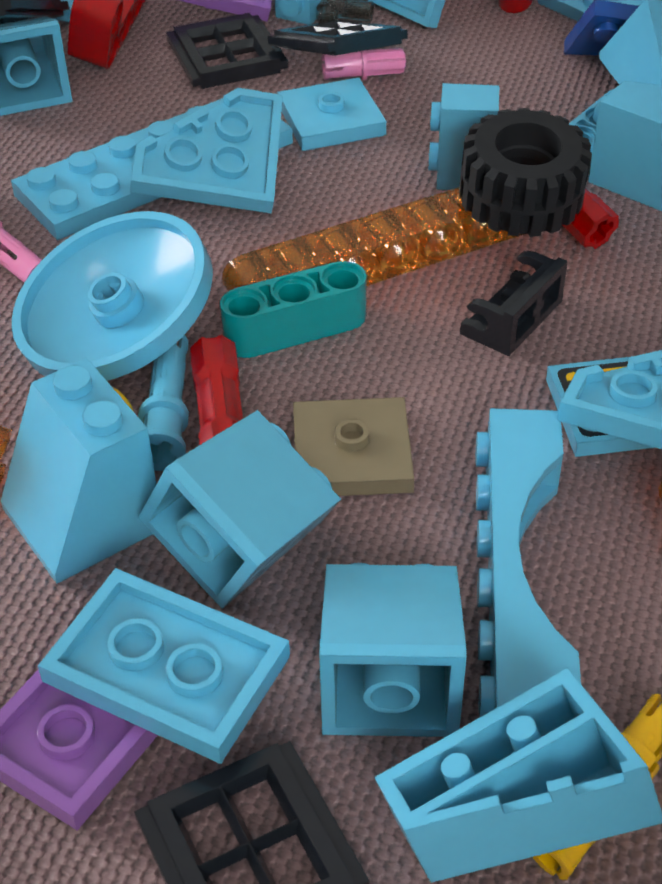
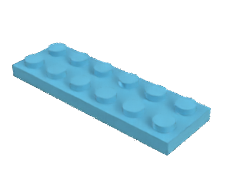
M223 98L204 106L192 107L186 113L165 121H156L150 124L149 127L129 135L115 137L108 143L93 149L73 153L69 158L49 166L34 168L27 174L11 180L14 196L56 240L79 232L104 219L120 215L161 197L130 192L136 143L150 135L156 139L172 130L174 122L202 107L207 111L223 102ZM281 120L279 149L293 143L292 127L283 120Z

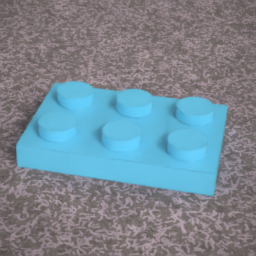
M115 568L39 663L38 669L42 682L221 764L290 658V646L287 639Z

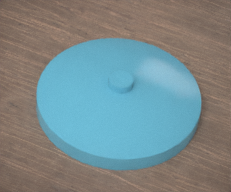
M155 211L130 212L94 223L70 236L54 248L35 267L25 281L16 299L12 314V333L15 343L32 367L43 376H47L85 358L93 364L106 381L130 374L168 351L187 333L199 317L208 300L213 280V268L209 253L197 232L187 222L171 214Z

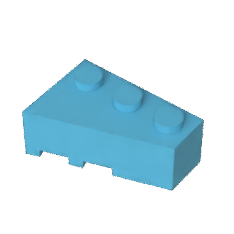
M568 668L374 777L430 883L662 824V810L648 766Z

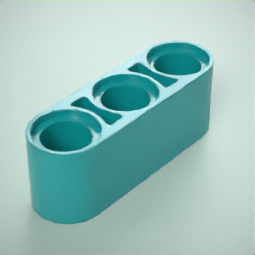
M340 261L232 289L226 292L220 300L223 336L235 343L237 357L250 358L356 329L365 322L367 316L366 272L358 264Z

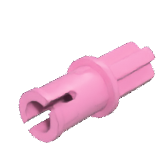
M401 48L364 50L336 56L322 54L324 80L361 76L363 81L367 79V76L401 74L406 67L405 52Z

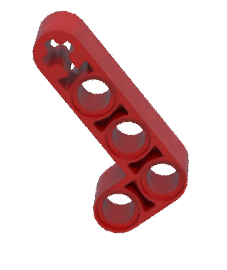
M74 0L70 14L67 54L109 69L146 0Z

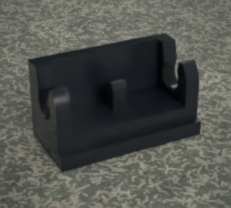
M523 251L517 257V260L523 265H530L536 271L530 275L528 272L515 270L510 275V280L489 301L473 299L467 305V309L475 314L461 322L460 334L504 355L510 356L562 302L567 260L559 257L554 260L534 251Z

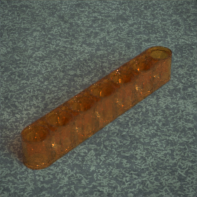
M458 187L241 254L233 258L225 266L221 280L226 290L230 291L241 286L325 264L347 261L358 264L365 270L368 286L518 236L508 235V232L503 230L495 232L488 229L487 223L475 221L472 218V212L465 211L462 205V198L459 197Z

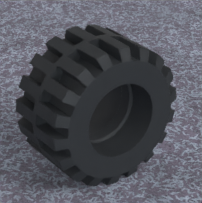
M518 108L516 111L509 109L500 110L498 115L488 114L481 118L480 123H474L469 129V134L465 136L459 197L462 198V205L465 211L472 212V218L478 223H487L488 229L495 232L500 230L507 231L508 235L518 237L519 234H528L530 237L541 236L543 231L554 233L560 230L561 225H569L573 222L575 214H579L582 208L592 157L589 139L583 137V131L578 126L569 125V120L562 116L556 117L550 115L551 112L544 110L531 111L529 108Z

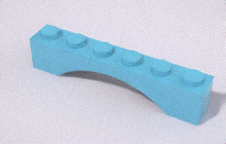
M490 408L488 432H477L475 464L476 467H486V475H477L476 510L487 511V520H478L477 557L488 558V569L479 568L477 606L489 607V620H479L478 660L490 661V676L480 675L479 717L566 668L571 671L581 684L579 652L554 628L537 604L523 572L519 548L525 531L539 510L558 492L564 454L561 421H557L559 411Z

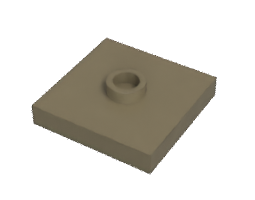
M405 397L293 402L295 450L311 467L317 468L328 478L332 490L338 496L414 493V471Z

